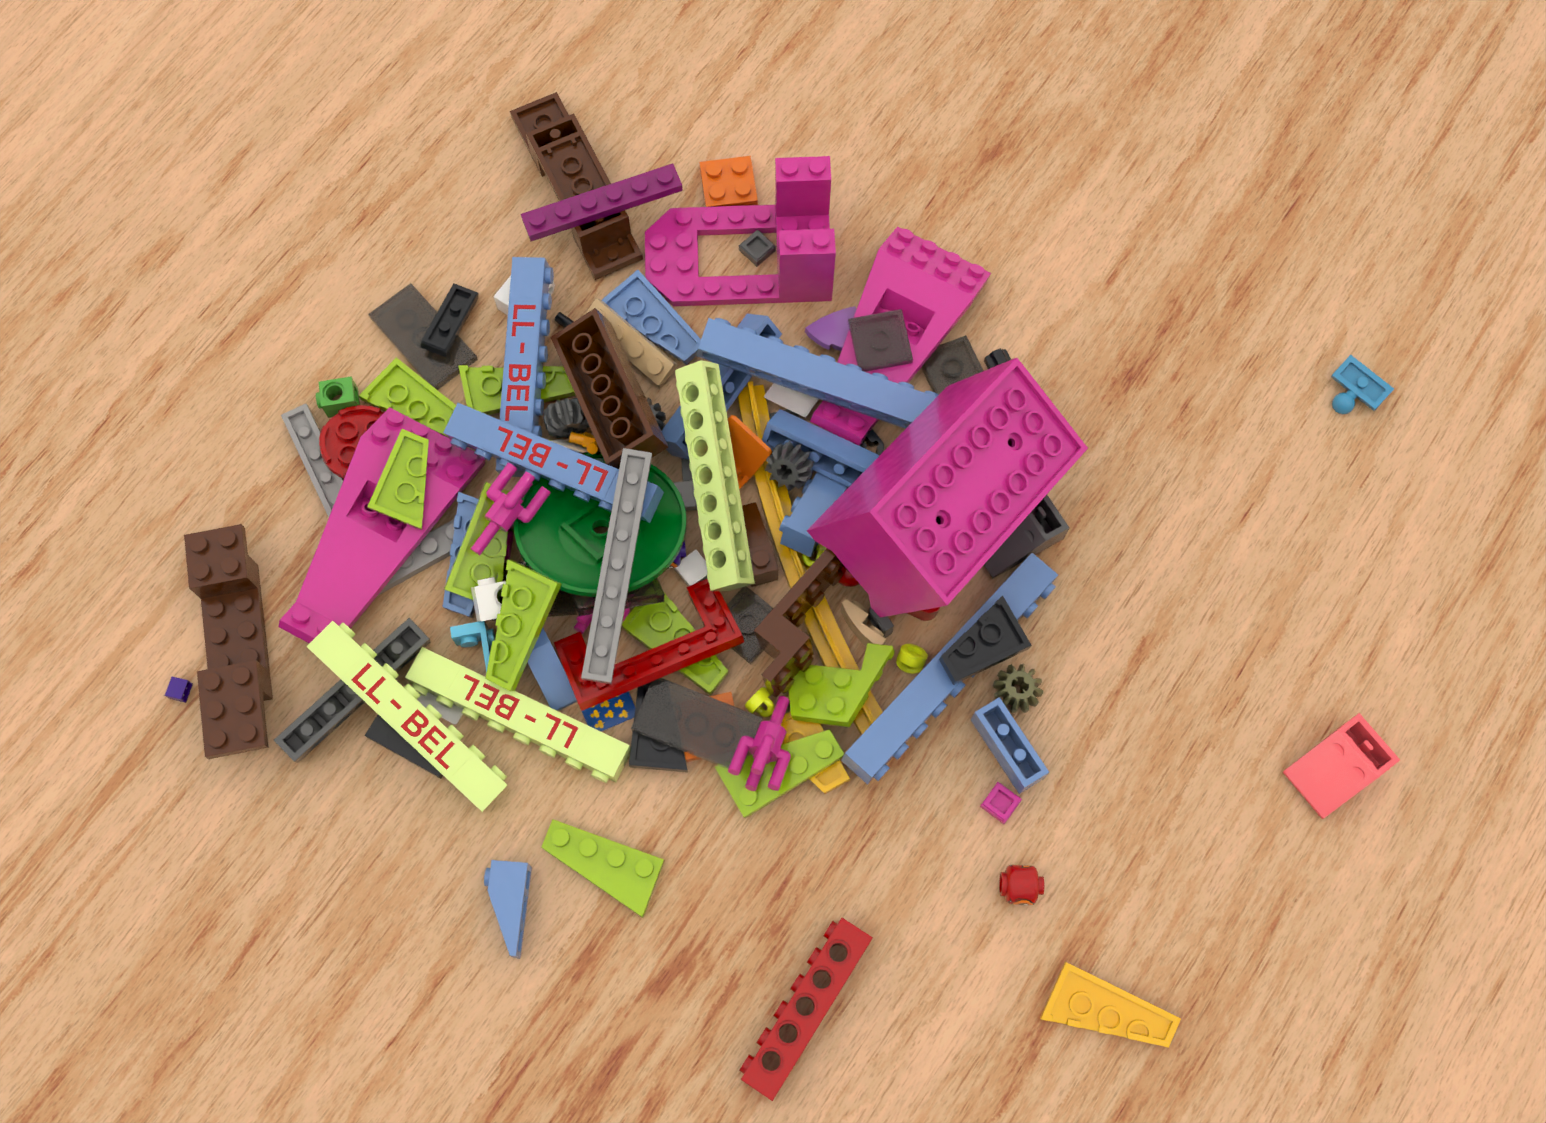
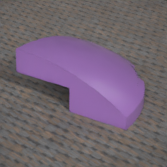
M855 306L828 314L807 326L805 333L823 348L829 350L832 346L834 349L841 351L857 308Z

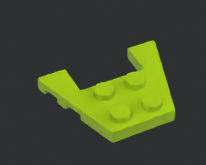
M867 643L861 670L810 665L804 672L800 670L793 678L795 681L789 689L790 711L793 720L850 727L869 697L868 692L883 674L882 669L887 661H891L894 656L895 650L893 646Z

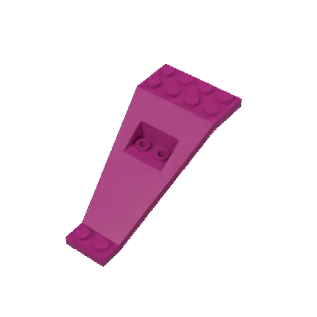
M897 226L877 252L837 363L857 365L862 368L863 372L883 374L888 377L889 381L895 383H909L974 302L987 283L991 273L984 270L982 266L972 264L960 258L958 254L948 252L938 247L934 242L924 240L914 235L910 230ZM824 400L815 410L810 422L859 446L869 431L879 421V419Z
M389 407L360 437L298 598L279 620V628L307 643L314 640L332 621L338 626L343 622L351 629L456 500L458 492H462L483 468L486 459L474 454L475 451L469 448L462 450L450 444L452 439ZM401 429L429 440L422 530L367 507Z

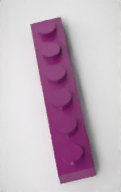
M672 163L522 213L521 218L530 242L681 192L683 187Z

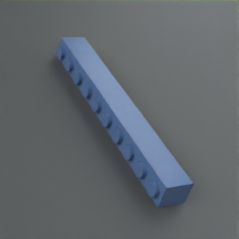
M708 318L697 351V357L905 429L939 395L932 391L921 392L915 390L913 385L906 382L895 383L889 381L887 376L880 373L869 374L863 372L861 367L854 364L843 365L837 363L833 357L828 355H814L802 346H788L783 344L781 339L773 336L762 337L757 335L755 330L747 327L739 329L731 326L730 322L721 318H715V320Z
M1031 553L845 752L841 761L867 785L873 778L879 781L890 769L886 764L893 757L898 760L907 751L909 746L906 742L912 736L918 739L928 727L925 723L931 715L937 718L947 707L944 701L950 695L955 698L966 686L962 681L955 685L952 684L939 661L940 657L1002 595L1017 621L1022 616L1028 619L1038 607L1035 602L1040 597L1046 599L1056 588L1052 583L1058 574L1035 554Z

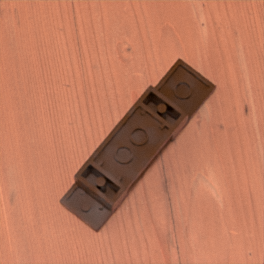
M557 92L510 111L511 118L541 176L546 175L559 201L611 184L575 114H568ZM625 210L571 228L573 238L595 280L643 260L642 253L631 234L629 216Z
M239 524L184 535L189 589L201 599L207 669L197 671L205 757L207 759H214L269 748L264 701L273 699L259 567L248 555L245 527Z
M828 548L754 630L760 648L775 659L761 674L767 691L774 697H777L781 692L783 694L792 687L795 681L793 678L800 670L804 672L813 662L814 658L812 656L814 652L810 637L798 627L805 620V613L811 606L816 607L823 600L826 589L830 585L835 586L843 576L841 569L844 567L847 570L837 556Z

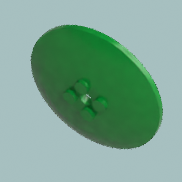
M601 452L596 454L583 453L585 456L605 463ZM652 464L650 465L648 482L658 485L664 494L651 522L640 521L628 592L647 585L665 572L679 554L686 534V510L682 496L672 480ZM540 478L539 481L534 480L532 482L533 485L522 498L521 506L523 508L528 506L541 486L549 490L551 494L529 523H523L518 518L514 522L515 540L522 559L530 569L561 583L562 585L559 590L580 596L596 597L608 531L598 534L594 532V529L599 526L609 528L611 512L599 507L600 502L590 498L589 502H585L573 496L575 491L565 488L564 492L549 486V481L544 478Z

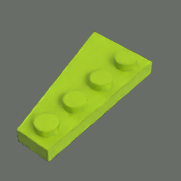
M458 365L467 407L487 415L500 413L504 368ZM543 366V372L546 375L545 389H541L540 399H543L544 403L576 396L563 366Z
M657 582L654 583L622 623V629L648 649H653L696 631L680 613L673 601L663 592V589ZM716 655L678 670L710 696L728 675V670Z

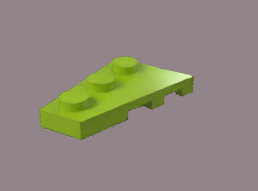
M401 429L367 506L369 509L422 530L429 447L428 439Z

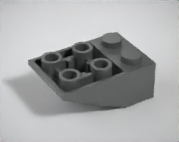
M1048 495L1041 500L984 564L992 579L1024 562L1031 553L1036 555L1064 539L1069 526Z

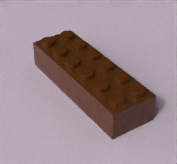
M594 308L550 337L607 465L619 469L623 448L652 453V458L669 448L614 328L606 317Z

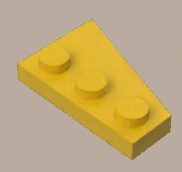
M790 711L784 715L781 726L787 731L782 745L823 732L824 729L820 723L793 720ZM840 760L810 778L824 794L851 780Z

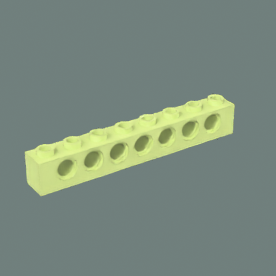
M700 360L675 370L676 387L679 392L681 416L685 429V442L690 460L689 468L692 473L694 497L697 504L698 523L701 529L710 591H731L755 584L719 364Z

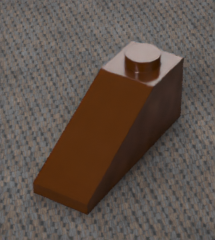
M754 502L742 505L755 584H752L751 587L778 580L779 569L757 504Z

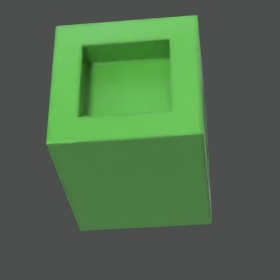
M352 376L320 381L319 392L316 393L317 406L319 409H323L327 417L330 418L338 414V411L341 409L360 405L358 387ZM342 395L338 400H332L335 396Z

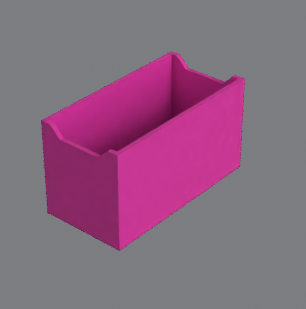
M1014 358L947 386L812 524L807 532L817 543L828 548L837 556L869 594L870 606L879 617L947 606L1083 455L1088 447L1020 360ZM936 517L940 518V524L936 522Z

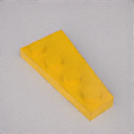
M1067 962L1064 963L1040 1016L1041 1020L1085 1028L1168 1048L1181 1018Z

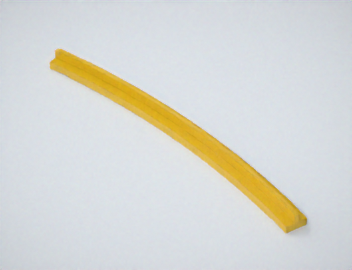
M753 381L747 383V387H744L738 395L741 420L762 440L767 422L770 420L767 401L764 397V384L753 386ZM765 461L754 474V479L779 561L791 589L810 567L804 564L802 553L780 544L783 532L779 531L784 517L786 515L791 516L792 504L786 486L783 485L778 488V481L769 480L772 473L765 471L768 464ZM824 596L819 605L816 607L811 606L805 613L806 618L803 621L824 666L859 670ZM871 690L868 692L869 697L853 721L860 735L883 713Z

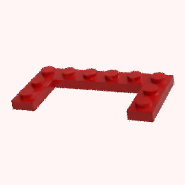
M708 579L686 587L704 627L615 664L612 684L581 679L587 649L581 632L554 642L581 711L744 643L743 635L721 592L710 591Z

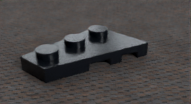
M1002 595L940 657L939 661L952 684L955 685L1028 650L1032 645Z
M652 681L638 687L629 767L688 772L668 682Z

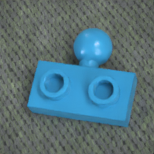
M1352 355L1331 376V378L1348 390L1346 393L1337 394L1332 401L1333 409L1339 414L1350 413L1354 409L1356 398L1375 411L1394 390L1393 387Z

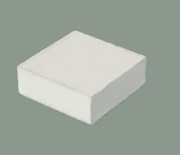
M694 550L682 559L681 564L674 568L688 586L707 579L706 561L697 550Z

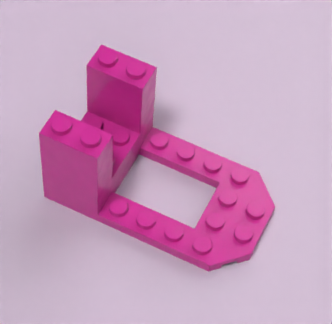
M830 156L775 158V205L670 208L645 231V278L673 307L832 301L836 248L835 231L830 229L829 222L831 194ZM756 230H759L761 233H776L778 274L699 277L698 236L753 234Z

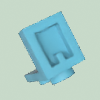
M485 621L450 627L451 638L457 646L472 647L477 645L479 641H482L487 672L492 641H495L494 629H489Z

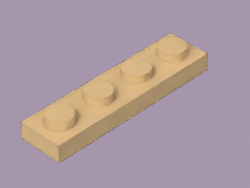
M596 298L586 313L596 308L611 322L627 359L658 386H663L678 364L606 303Z

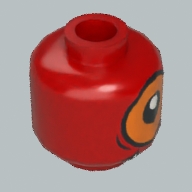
M1009 865L1005 872H1000V896H1004L1009 904L1034 905L1038 895H1044V877L1038 876V871L1034 866Z

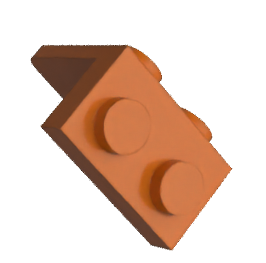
M731 415L728 418L740 490L764 464L766 459L772 454V450L735 415Z

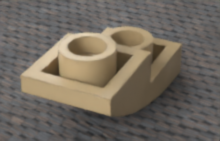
M845 598L842 602L841 613L855 636L866 647L867 643L885 645L886 639L883 637L884 634L872 625L866 626L869 616L866 608L857 601L853 600L850 602Z

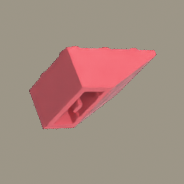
M1358 713L1285 769L1283 773L1317 814L1324 819L1399 762L1400 759L1362 715Z

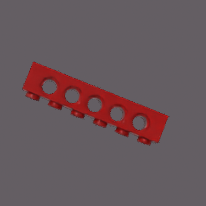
M841 918L838 924L834 921L831 922L823 937L828 939L822 950L818 947L815 948L807 961L811 965L809 971L805 976L799 974L790 990L795 992L789 1003L784 1000L781 1002L773 1015L778 1019L772 1030L767 1027L757 1041L761 1048L755 1057L749 1054L739 1070L744 1074L741 1078L743 1082L771 1101L774 1100L873 937L844 918ZM835 945L842 946L846 951V959L841 962L832 960L829 955L830 948ZM820 971L827 973L830 977V985L824 989L817 988L813 983V975ZM808 998L812 1001L814 1010L810 1015L803 1016L797 1012L796 1003L799 999ZM792 1025L796 1029L797 1038L795 1041L785 1043L780 1039L779 1030L782 1026ZM767 1052H775L780 1057V1065L776 1070L769 1071L763 1067L762 1058Z

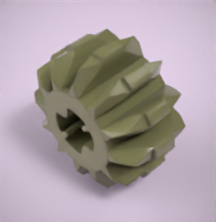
M1012 664L1008 665L1007 672L1001 670L997 675L1000 680H995L993 683V687L998 689L994 694V698H1003V703L1006 707L1008 704L1012 705V713H1016L1019 707L1024 713L1028 712L1029 705L1036 707L1039 703L1036 697H1041L1043 694V690L1038 688L1042 683V679L1032 678L1036 672L1035 669H1031L1028 673L1024 672V664H1020L1017 671ZM1015 684L1020 685L1021 693L1016 692Z

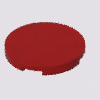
M367 405L350 406L339 410L338 414L333 416L326 425H323L319 437L320 453L326 466L337 476L345 478L360 437L384 413L380 408Z

